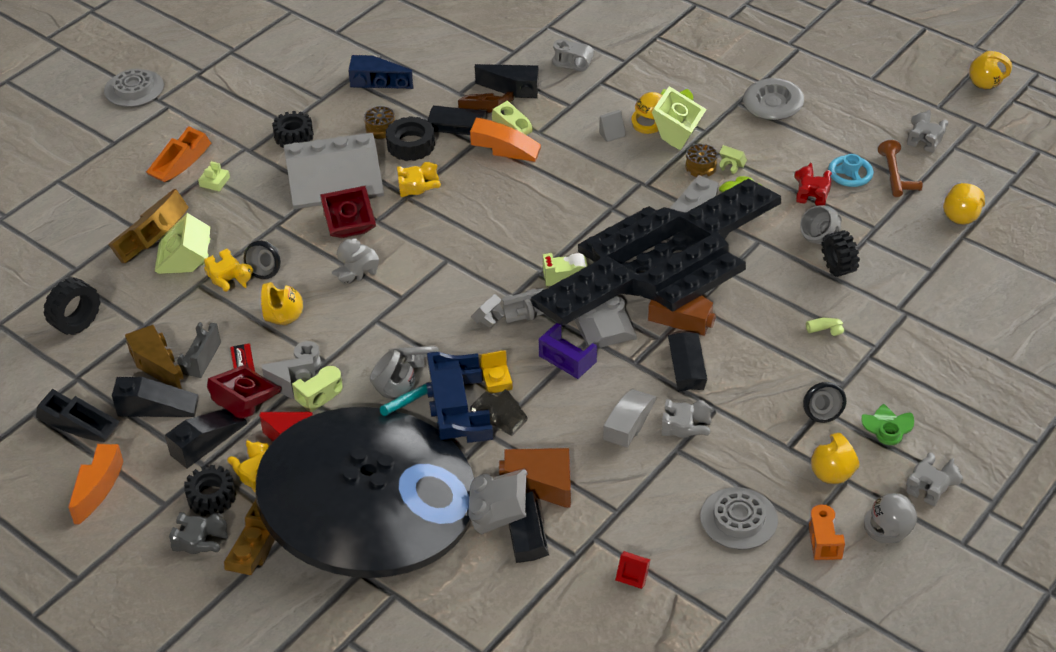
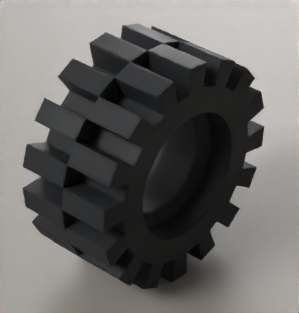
M292 111V114L285 112L284 116L280 114L272 123L276 144H280L282 148L287 144L313 140L314 133L311 117L308 114L303 115L301 111L296 114V111Z
M845 230L825 235L822 239L823 242H821V246L824 248L821 250L825 256L823 260L827 262V269L830 268L829 272L835 277L856 272L857 268H859L858 262H860V258L857 256L859 254V250H856L857 244L853 242V236H849L850 233Z
M210 465V469H206V466H201L202 471L200 472L197 469L192 471L193 476L188 475L187 482H184V491L190 509L193 508L194 513L198 514L200 511L201 516H206L207 512H209L211 516L215 514V511H219L222 514L224 513V507L227 509L231 507V502L234 503L236 500V489L230 471L227 469L224 471L222 466L216 469L215 465ZM208 487L220 488L212 494H201Z

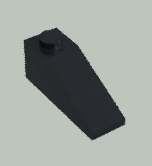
M475 64V84L504 94L511 91L515 98H538L539 65Z
M116 377L112 393L118 417H195L199 399L198 394L144 377Z
M226 409L186 419L165 434L170 456L188 469L247 424V420L234 416L233 413Z

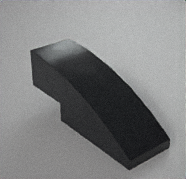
M51 389L39 403L36 411V418L53 427L78 437L99 442H105L120 424V421L77 396L71 400L54 389Z

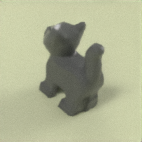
M179 512L176 523L181 524L180 531L178 528L173 527L169 534L172 551H185L190 554L208 551L219 552L220 545L213 541L206 542L209 534L227 539V522L220 513L203 518L201 516H186L184 512Z

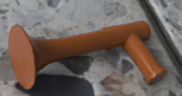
M887 140L878 146V153L887 158L893 196H902L903 190L922 191V181H901L896 162V154L900 152L901 144L896 140Z

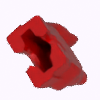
M811 162L808 166L795 171L794 178L799 182L796 202L805 204L808 197L811 196L816 198V206L826 205L827 196L831 188L832 172L827 170L824 172L823 177H813L814 172Z

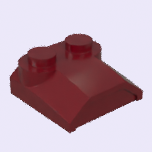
M366 185L320 194L323 214L330 236L346 238L365 234L376 227Z
M246 365L210 377L207 382V389L211 399L238 418L252 416L255 413L256 405L281 392L280 386L275 385L249 369Z

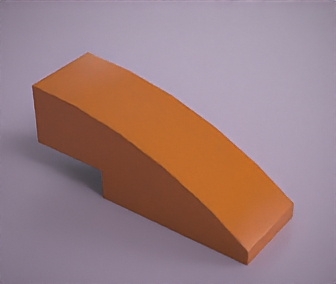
M476 117L470 130L471 145L492 148V154L495 156L536 162L541 149V144L529 136L491 120Z
M188 126L178 140L172 138L146 173L160 181L166 182L190 167L206 151L211 142L205 133Z
M97 444L92 465H80L68 507L74 524H81L90 516L112 489L124 462L119 444Z

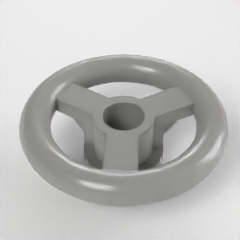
M437 346L391 348L400 352V356L405 358L404 363H409L413 368L425 367L424 358L427 357V353L439 352Z

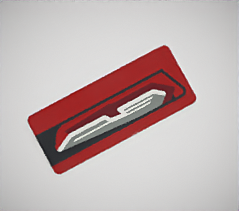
M250 344L230 347L233 367L237 368L246 365L255 372Z

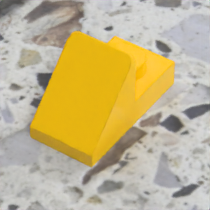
M506 350L478 354L479 366L487 394L513 390L512 380L507 367Z

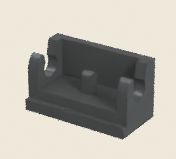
M201 322L197 324L196 338L185 357L183 354H180L177 359L182 374L202 378L221 344L217 323L209 324V332L202 328Z

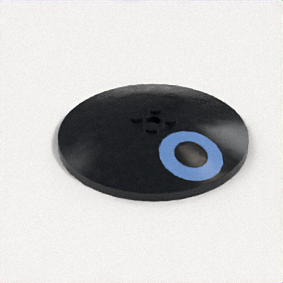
M373 407L339 408L318 413L297 422L282 432L272 442L263 455L257 470L256 503L261 520L268 532L285 550L303 562L327 572L349 577H390L409 573L435 562L447 554L461 540L471 522L469 517V495L474 475L466 457L451 439L440 440L437 428L416 417L398 411L383 416L380 413V408ZM370 471L374 474H372L371 476L363 475L362 472Z

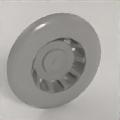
M129 69L111 78L105 85L104 94L115 105L137 107L155 100L162 93L164 82L161 76L155 72Z
M768 78L750 85L744 93L743 103L746 109L757 117L778 120L796 114L804 104V95L801 89L790 81Z
M741 487L725 488L713 493L704 502L700 513L702 526L711 539L722 546L738 550L752 549L763 545L773 536L778 525V516L773 504L762 494Z

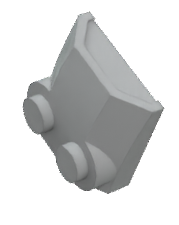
M619 296L610 299L574 320L587 347L593 343L597 345L598 349L629 340H637V335L625 311V302Z
M525 469L492 478L489 474H482L474 478L470 487L469 517L474 529L482 535L526 517L527 471Z

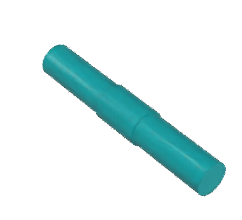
M426 384L381 406L380 413L386 416L427 394Z

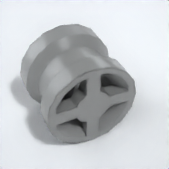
M304 341L295 346L294 356L296 359L313 356L315 371L320 368L321 359L319 347L316 343Z

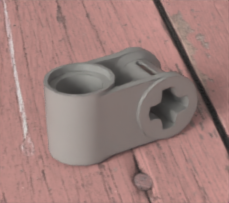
M564 39L557 40L553 44L555 56L552 59V63L557 67L585 71L594 56V50L587 44L570 42Z

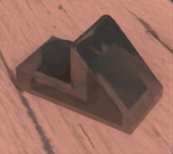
M506 389L498 397L485 391L470 406L471 412L489 410L490 424L510 436H513L528 420L524 411Z

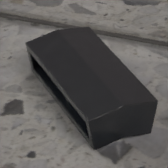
M433 105L429 113L428 122L434 127V132L470 135V130L476 117L486 119V111Z
M682 332L668 335L678 392L704 390L708 379L699 333Z
M533 491L526 493V517L509 523L516 563L534 561L549 556L539 502Z

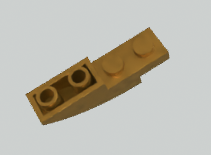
M173 189L141 214V218L108 245L120 262L126 263L141 250L148 249L178 222L189 207L177 189Z
M256 499L245 516L243 531L224 561V569L226 571L252 575L257 565L263 566L275 541L261 520Z

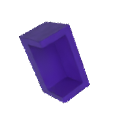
M556 323L539 338V357L579 379L597 362V345L592 343L584 351L562 339V326Z

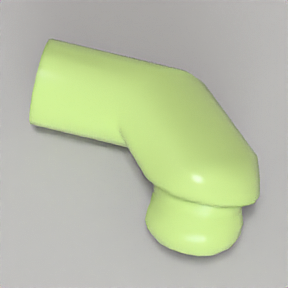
M823 317L806 321V329L808 333L830 329L831 335L837 336L844 333L842 326L844 323L840 319Z

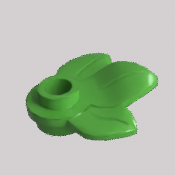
M882 404L876 410L874 416L863 414L861 418L864 428L875 434L877 439L885 445L899 444L902 441L903 435L911 432L914 427V416L912 413L896 416L885 404Z

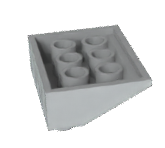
M361 133L359 135L340 136L284 145L293 209L322 205L320 194L365 185L369 198L384 196L373 133Z

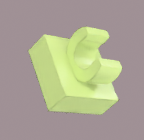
M722 146L720 150L722 158L720 162L721 170L724 171L725 166L728 164H732V174L737 172L738 166L744 168L747 161L744 152Z
M211 161L210 166L204 170V173L198 179L199 186L220 191L229 180L230 174L228 170L221 169L220 163Z

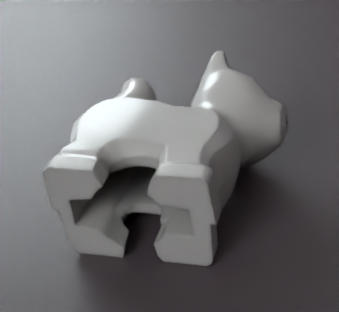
M927 110L912 116L911 123L914 127L908 136L907 145L916 147L920 141L926 142L925 151L933 153L937 145L942 141L948 121L942 120L939 125L930 123L931 111Z
M666 399V412L663 413L662 436L675 435L680 438H686L693 435L708 436L710 434V428L707 426L693 425V420L705 424L712 423L710 417L712 407L705 403V401L699 400L690 405L688 403H674L670 399Z
M930 452L926 458L915 466L913 474L908 477L906 492L918 498L919 490L923 489L928 492L924 501L935 506L940 499V495L947 490L948 486L959 485L963 480V476L960 473L959 467L955 465L954 458L950 459L941 471L937 470L932 466L935 462V455Z

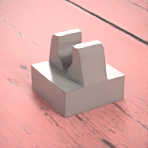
M494 294L474 312L471 318L477 324L482 322L491 328L496 323L492 315L498 320L505 315L499 304L502 300Z

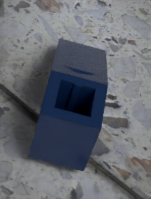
M373 55L351 56L348 70L350 87L414 88L411 69Z

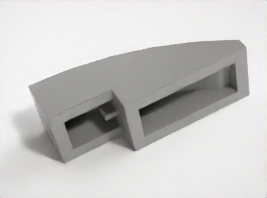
M634 389L627 392L603 426V440L628 448L634 435L638 436L656 401V396Z

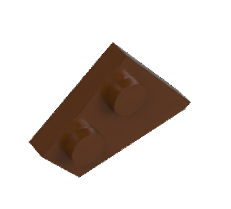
M506 92L503 96H494V93L465 95L458 99V108L486 109V112L492 113L495 107L506 101H513V92Z

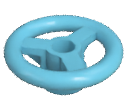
M856 154L837 157L828 166V170L832 172L831 178L836 183L847 187L865 185L872 179L874 174L871 164ZM861 166L867 171L866 176L862 179L858 175ZM836 173L845 174L851 177L852 180L844 179Z

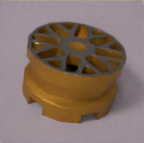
M376 106L367 110L364 114L366 133H373L376 139L386 138L388 125L395 121L393 110L385 106Z
M707 144L690 146L686 152V171H690L694 177L698 175H707L708 177L713 175L717 168L716 160L718 153L716 149Z

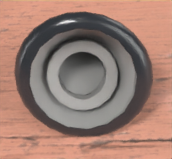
M258 240L249 244L245 249L244 264L252 266L254 271L251 274L252 276L259 279H270L278 273L281 265L278 248L269 242Z
M832 382L815 384L807 391L803 400V408L806 415L811 420L819 423H827L837 419L843 413L847 404L844 390Z

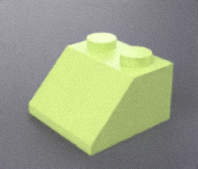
M669 86L653 109L652 114L661 138L681 151L707 109Z
M188 213L183 216L159 239L155 272L158 274L193 272L198 266L204 265V260L209 256L207 251L211 240L209 237L210 226Z

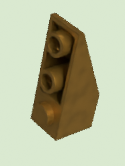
M154 324L125 334L129 352L138 369L164 384L182 389L180 380L184 378L180 366H174V355L170 348H165L167 346L165 337L162 332H157Z

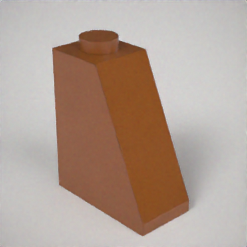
M702 295L673 312L656 301L651 300L649 303L648 321L692 333H699V335L705 336L708 327L713 328L716 314L713 313V302Z
M569 448L504 449V460H499V476L525 469L527 471L526 493L533 491L538 499L565 508L571 507Z

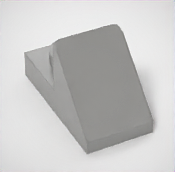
M313 356L262 365L264 378L280 386L281 392L279 393L294 399L292 383L299 379L306 382L316 376Z

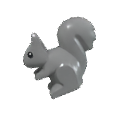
M356 238L346 239L339 245L336 255L339 261L345 264L333 270L332 274L336 275L343 284H350L355 277L358 281H361L363 271L368 270L370 274H376L379 258L374 249L360 244V241H357Z

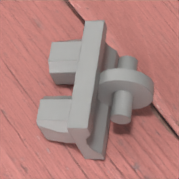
M544 288L531 289L525 293L504 296L502 304L505 321L510 323L526 318L530 321L534 320L535 316L544 314L535 308L531 302V297L544 290Z

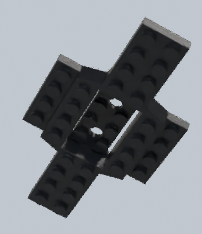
M748 178L686 213L666 207L658 210L650 206L643 208L641 211L577 244L578 252L594 263L532 296V305L562 326L619 294L647 298L660 303L673 312L746 270V262L729 252V246L725 238L733 230L780 205L781 195ZM672 237V239L667 241L666 243H661L664 240ZM653 246H655L653 250H651V251H649V252H647V253H643L644 251H646V250L652 248ZM636 256V259H635V260H633V261H631V262H629V263H624V262H626V261H628V260H630V259H632V258H634V257Z

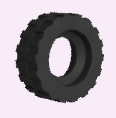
M409 116L393 121L386 129L388 152L399 160L416 161L417 159H423L434 150V127H432L428 120L421 119V117ZM406 136L421 137L419 140L411 142L400 140Z
M74 277L73 279L67 278L65 281L59 282L56 287H53L50 294L47 295V300L43 307L45 320L66 335L80 333L95 320L101 303L99 300L100 295L95 288L83 280ZM80 296V301L75 311L65 317L64 312L69 302L73 298Z

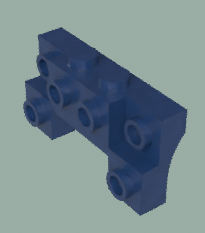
M440 351L427 353L431 381L426 382L428 398L433 397V401H429L431 417H436L440 440L465 436L467 443L493 440V427L490 424L489 410L468 412L464 385L482 382L478 353L468 355H449Z

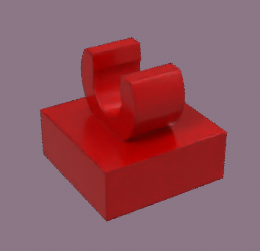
M623 551L620 556L615 581L642 589L646 583L651 559Z

